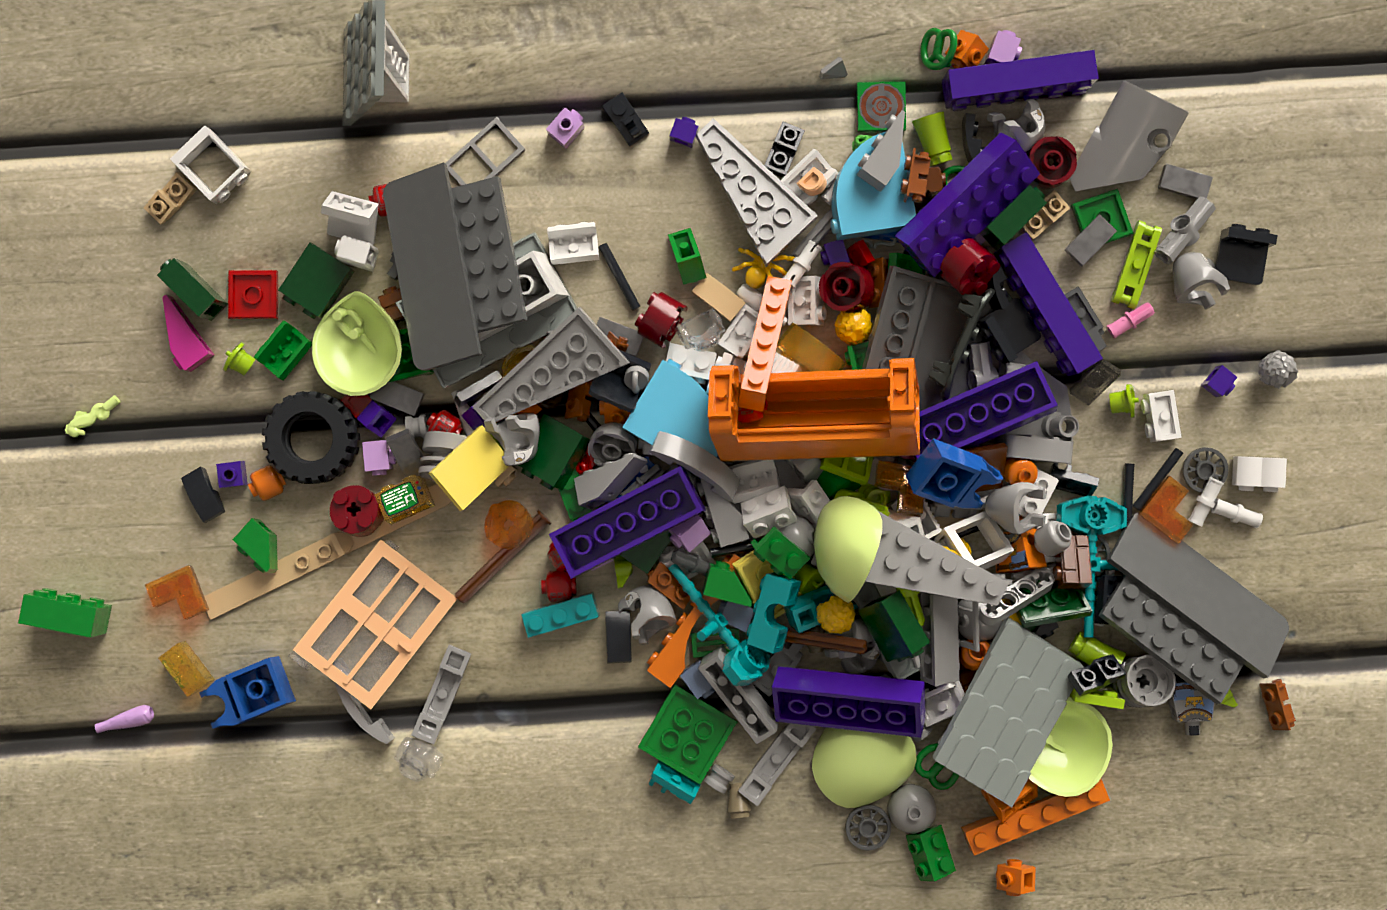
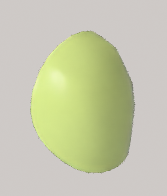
M354 291L337 302L323 316L314 333L312 356L315 368L323 381L340 393L360 396L375 392L387 384L400 364L402 345L398 328L387 312L362 292Z
M849 496L835 498L823 507L814 533V550L818 572L830 591L847 603L852 601L862 588L875 560L882 534V519L877 509L866 501Z
M1068 697L1067 704L1050 732L1046 745L1030 771L1031 775L1029 777L1031 781L1044 790L1064 797L1083 794L1099 782L1108 767L1113 747L1111 730L1102 714L1089 704L1074 702L1071 697Z
M826 727L814 750L812 771L818 787L828 799L845 808H857L878 801L903 785L914 771L917 760L916 749L912 738L909 736Z

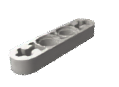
M1039 568L1007 587L998 606L981 604L979 620L985 625H996L1048 593L1055 581L1053 573L1048 569ZM1027 588L1032 594H1023L1019 589ZM1002 599H1010L1014 605L1008 606L1002 602Z

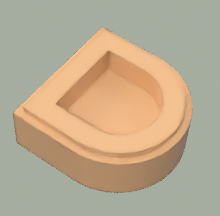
M813 167L796 184L807 195L816 196L825 190L827 181L824 175Z

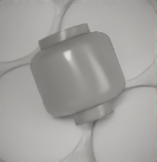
M1052 520L1035 531L1034 545L1040 553L1048 557H1054L1070 546L1072 534L1066 524Z

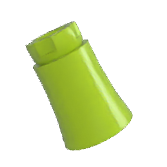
M944 111L912 121L924 152L929 153L931 158L930 167L953 160L950 153L951 147L946 130Z
M1082 631L1078 632L1068 651L1076 655V658L1088 666L1091 665L1093 660L1112 654L1121 665L1126 655V652L1113 648L1095 637H1084Z

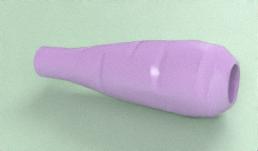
M148 705L137 706L104 722L95 724V730L97 733L107 730L145 725L153 720L154 711Z

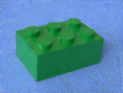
M42 588V590H33V593L23 595L18 623L91 638L107 633L112 605L104 604L105 600L90 597V600L81 599L79 594L66 593V595L57 594V590Z

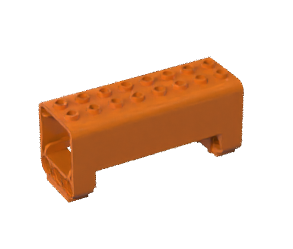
M915 358L889 360V369L771 373L766 395L768 409L765 410L764 417L759 421L745 424L738 421L739 392L744 374H740L738 366L735 365L712 366L709 374V433L720 460L748 461L920 455L919 385Z

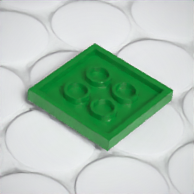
M674 684L639 743L638 748L701 784L737 724V720L702 699H697L692 693Z

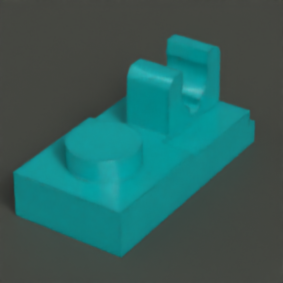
M660 760L657 762L649 781L651 787L655 782L661 785V793L669 790L679 799L689 804L695 799L701 785Z

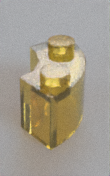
M793 322L777 344V348L782 351V356L795 361L808 372L843 370L847 364L830 348Z

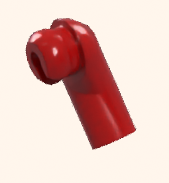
M588 447L585 450L586 455L576 466V471L579 474H583L587 470H594L597 466L591 453L590 456L588 454Z

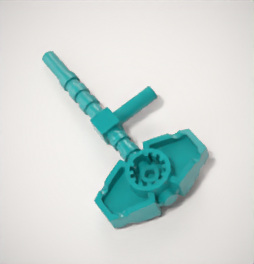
M1083 496L1058 504L1056 521L1066 524L1075 533L1088 536L1092 584L1085 589L1084 595L1093 611L1091 616L1084 617V637L1094 638L1095 572H1100V570L1119 571L1108 563L1107 560H1101V557H1096L1097 535H1104L1126 527L1127 508L1106 497Z
M677 564L671 565L668 568L669 571L683 587V591L690 596V600L697 605V609L708 619L705 623L706 626L697 633V638L700 641H704L711 634L714 635L718 632L722 641L724 640L729 650H732L725 655L723 672L734 686H747L759 679L769 669L770 652L748 645V639L739 644V641L732 636V632L725 627L729 622L722 613L715 614L707 600H704L703 595L700 591H697L693 582H690Z

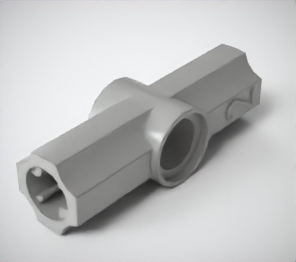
M1200 196L1185 214L1175 217L1170 223L1171 232L1154 251L1156 257L1166 264H1171L1184 247L1195 244L1200 237L1198 230L1216 210L1214 204L1207 198Z
M990 341L968 344L970 371L967 374V382L969 388L973 389L999 378L996 368L992 365Z

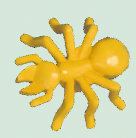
M739 248L738 251L748 254L754 260L743 262L739 266L732 268V271L735 272L742 270L744 267L752 266L746 272L745 281L753 289L760 288L764 284L765 278L772 276V268L779 271L783 276L787 273L782 267L773 263L766 267L760 256L749 249ZM779 255L773 261H793L795 257Z

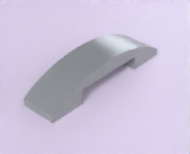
M659 431L650 449L651 454L669 465L676 462L712 485L711 491L729 502L733 501L740 480L726 464L692 442L666 432Z
M448 645L440 664L439 672L411 736L433 745L435 744L466 671L471 653Z
M342 657L333 662L335 667L347 676L351 671ZM335 682L338 694L345 708L363 730L386 744L395 738L382 718L373 723L359 700Z
M788 723L754 766L738 792L758 806L772 788L775 780L817 728L810 725Z

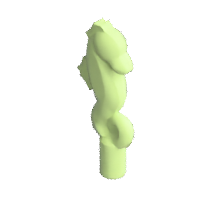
M114 395L105 403L95 404L89 414L76 411L74 419L66 425V434L72 437L85 435V431L80 429L93 425L97 418L101 421L106 420L110 415V411L121 403L120 400Z

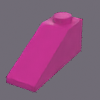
M164 295L162 300L170 351L175 356L172 360L180 370L184 369L185 371L192 372L212 358L214 353L172 296Z

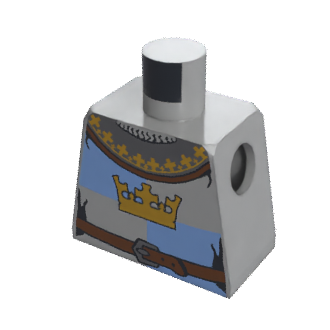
M1176 680L1175 690L1172 697L1168 699L1171 717L1177 722H1185V735H1200V721H1212L1215 703L1186 681Z

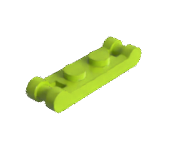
M1137 221L1111 302L1126 304L1131 309L1136 308L1162 232L1161 227L1155 225L1151 227L1146 225V222ZM1143 234L1150 236L1149 242L1141 240ZM1125 287L1133 289L1131 295L1124 294Z

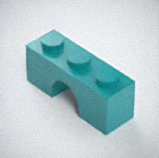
M775 572L767 573L760 582V597L755 602L753 613H755L754 619L747 630L748 645L770 653H777L783 650L788 627L780 625L775 620L774 609L778 604L783 606L795 605L801 581L794 578L789 579L785 575L779 576Z
M825 585L798 596L795 605L783 606L789 625L798 633L819 625L817 606L820 603L829 601L830 597L835 596V594ZM852 600L851 602L853 603V607H854V610H855V609L858 608V606H857V604Z
M592 592L557 604L524 612L521 616L529 638L598 618L600 614L594 593Z

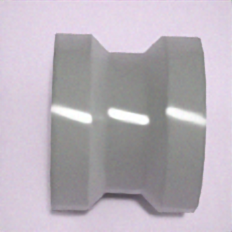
M420 415L418 418H413L412 416L405 417V429L409 428L414 439L415 437L424 439L425 433L428 431L426 415Z
M714 764L712 767L713 772L704 781L712 788L725 794L727 784L733 781L735 776L723 767Z

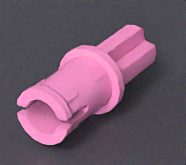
M1146 302L1130 313L1125 312V316L1106 327L1110 335L1115 339L1127 330L1137 328V324L1154 315V309L1149 302Z

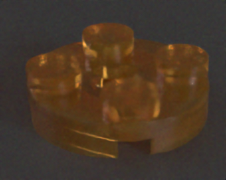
M505 500L490 506L484 524L486 537L489 541L502 549H514L519 547L524 539L529 538L533 529V518L527 508L513 500ZM510 519L514 524L509 526V530L506 531L504 523Z

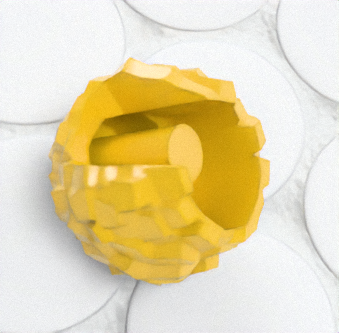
M864 309L856 313L840 311L841 313L837 316L834 324L836 335L841 341L849 345L864 342L871 334L873 327L869 313Z
M835 595L831 596L829 601L820 603L817 606V620L821 624V628L829 633L842 634L851 629L855 617L851 601L847 603Z

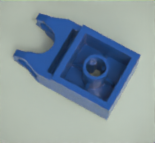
M934 438L906 474L914 494L952 508L955 506L959 508H981L984 503L981 501L980 495L975 493V490L982 485L998 484L1003 480L1000 471L989 465L983 457Z
M279 656L266 658L215 680L206 690L199 692L201 698L216 695L222 698L225 703V711L221 717L211 723L212 729L242 724L296 701ZM261 686L263 687V691H262V692H260V690H259V688H260Z

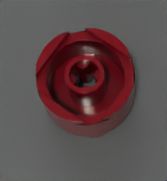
M1059 136L1044 137L1037 141L1027 152V156L1040 173L1034 179L1039 183L1037 187L1047 190L1056 188L1074 174L1077 167V153L1074 146L1067 139ZM1050 159L1054 161L1052 166L1047 164Z
M968 238L961 241L963 245L958 248L953 246L945 255L940 269L943 271L941 277L962 295L976 294L980 296L986 291L987 284L993 275L998 272L1000 263L997 262L995 256L978 242Z
M837 262L828 267L829 269L821 276L819 293L822 300L830 308L846 313H856L871 305L875 284L871 273L867 269L848 262Z
M653 292L647 302V305H649L645 314L641 313L638 316L635 326L638 327L637 333L659 347L665 348V340L670 342L684 320L680 315L682 311L687 312L688 307L663 292L659 294Z
M350 485L334 493L330 504V517L335 527L351 536L365 537L371 535L384 520L385 510L381 500L367 488L359 485ZM357 507L361 508V511L354 515V510H357Z

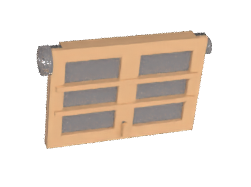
M389 539L386 542L380 540L289 654L291 659L307 671L312 665L370 709L377 703L457 600L453 594L397 552L399 547Z

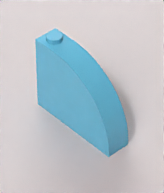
M879 134L862 143L844 163L837 175L832 192L831 208L833 219H831V230L833 234H836L837 240L897 232L916 215L914 201H912L913 197H908L907 201L903 202L904 194H900L902 180L907 179L908 170H904L905 153L903 143L900 166L881 192L856 175L861 169L858 163L865 153L868 155L872 153L874 148L871 144Z
M668 359L667 362L662 360L636 403L634 412H631L622 428L650 445H653L659 431L666 432L692 442L717 457L718 454L709 433V396L692 377L680 370V364L671 359Z

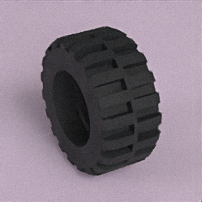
M314 391L297 392L296 395H288L283 398L282 403H276L272 408L273 413L267 415L265 422H268L267 427L262 428V435L265 436V442H262L263 450H267L268 455L266 458L269 463H273L275 466L274 470L278 474H283L290 481H296L301 484H320L332 481L333 478L344 474L347 467H351L354 462V455L358 454L359 447H357V442L360 440V433H357L358 422L352 417L350 409L345 407L342 401L331 395ZM307 415H317L325 419L329 423L333 434V441L329 452L323 458L315 461H307L298 457L291 445V431L295 423Z

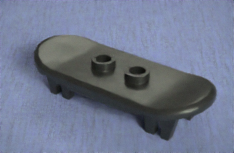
M992 288L987 289L983 296L964 294L960 301L962 303L959 304L956 310L968 318L949 363L934 361L932 368L938 370V372L931 370L928 375L930 379L943 388L941 392V399L943 401L948 400L950 397L953 379L959 363L965 364L970 351L966 347L969 340L975 341L980 329L976 327V324L983 309L995 294V290Z

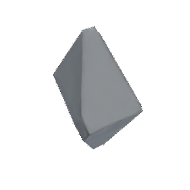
M838 57L821 69L820 79L846 77L848 73L842 58Z

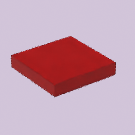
M228 270V319H278V271Z

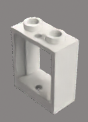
M207 126L202 127L170 158L195 186L215 204L218 202L222 203L231 195L230 191L236 185H242L248 179V174L251 172ZM212 142L238 167L214 192L188 167Z
M985 511L943 528L934 539L937 544L954 550L959 556L984 570L1003 562L1014 551L997 523L990 519ZM977 526L994 553L974 561L957 533Z

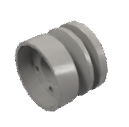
M426 432L422 450L432 456L421 457L420 463L423 466L419 467L418 475L435 482L428 473L467 437L450 432Z
M1147 654L1124 659L1121 666L1126 675L1111 684L1113 691L1118 692V696L1125 699V705L1135 708L1154 707L1164 704L1172 697L1175 690L1176 677L1174 672Z

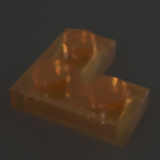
M879 460L876 464L874 486L898 491L896 513L921 517L923 514L924 497L913 493L906 478V474L911 466Z
M1167 476L1139 512V515L1175 543L1179 544L1193 526L1191 522L1175 511V508L1189 490L1171 476Z
M191 565L145 584L153 607H159L176 599L183 618L186 620L209 610Z

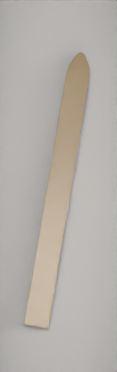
M438 484L422 490L423 495H420V492L416 493L419 503L414 507L392 516H388L385 512L382 524L369 536L355 537L340 530L278 560V570L275 573H262L257 570L200 599L210 620L425 517L449 505L452 501Z

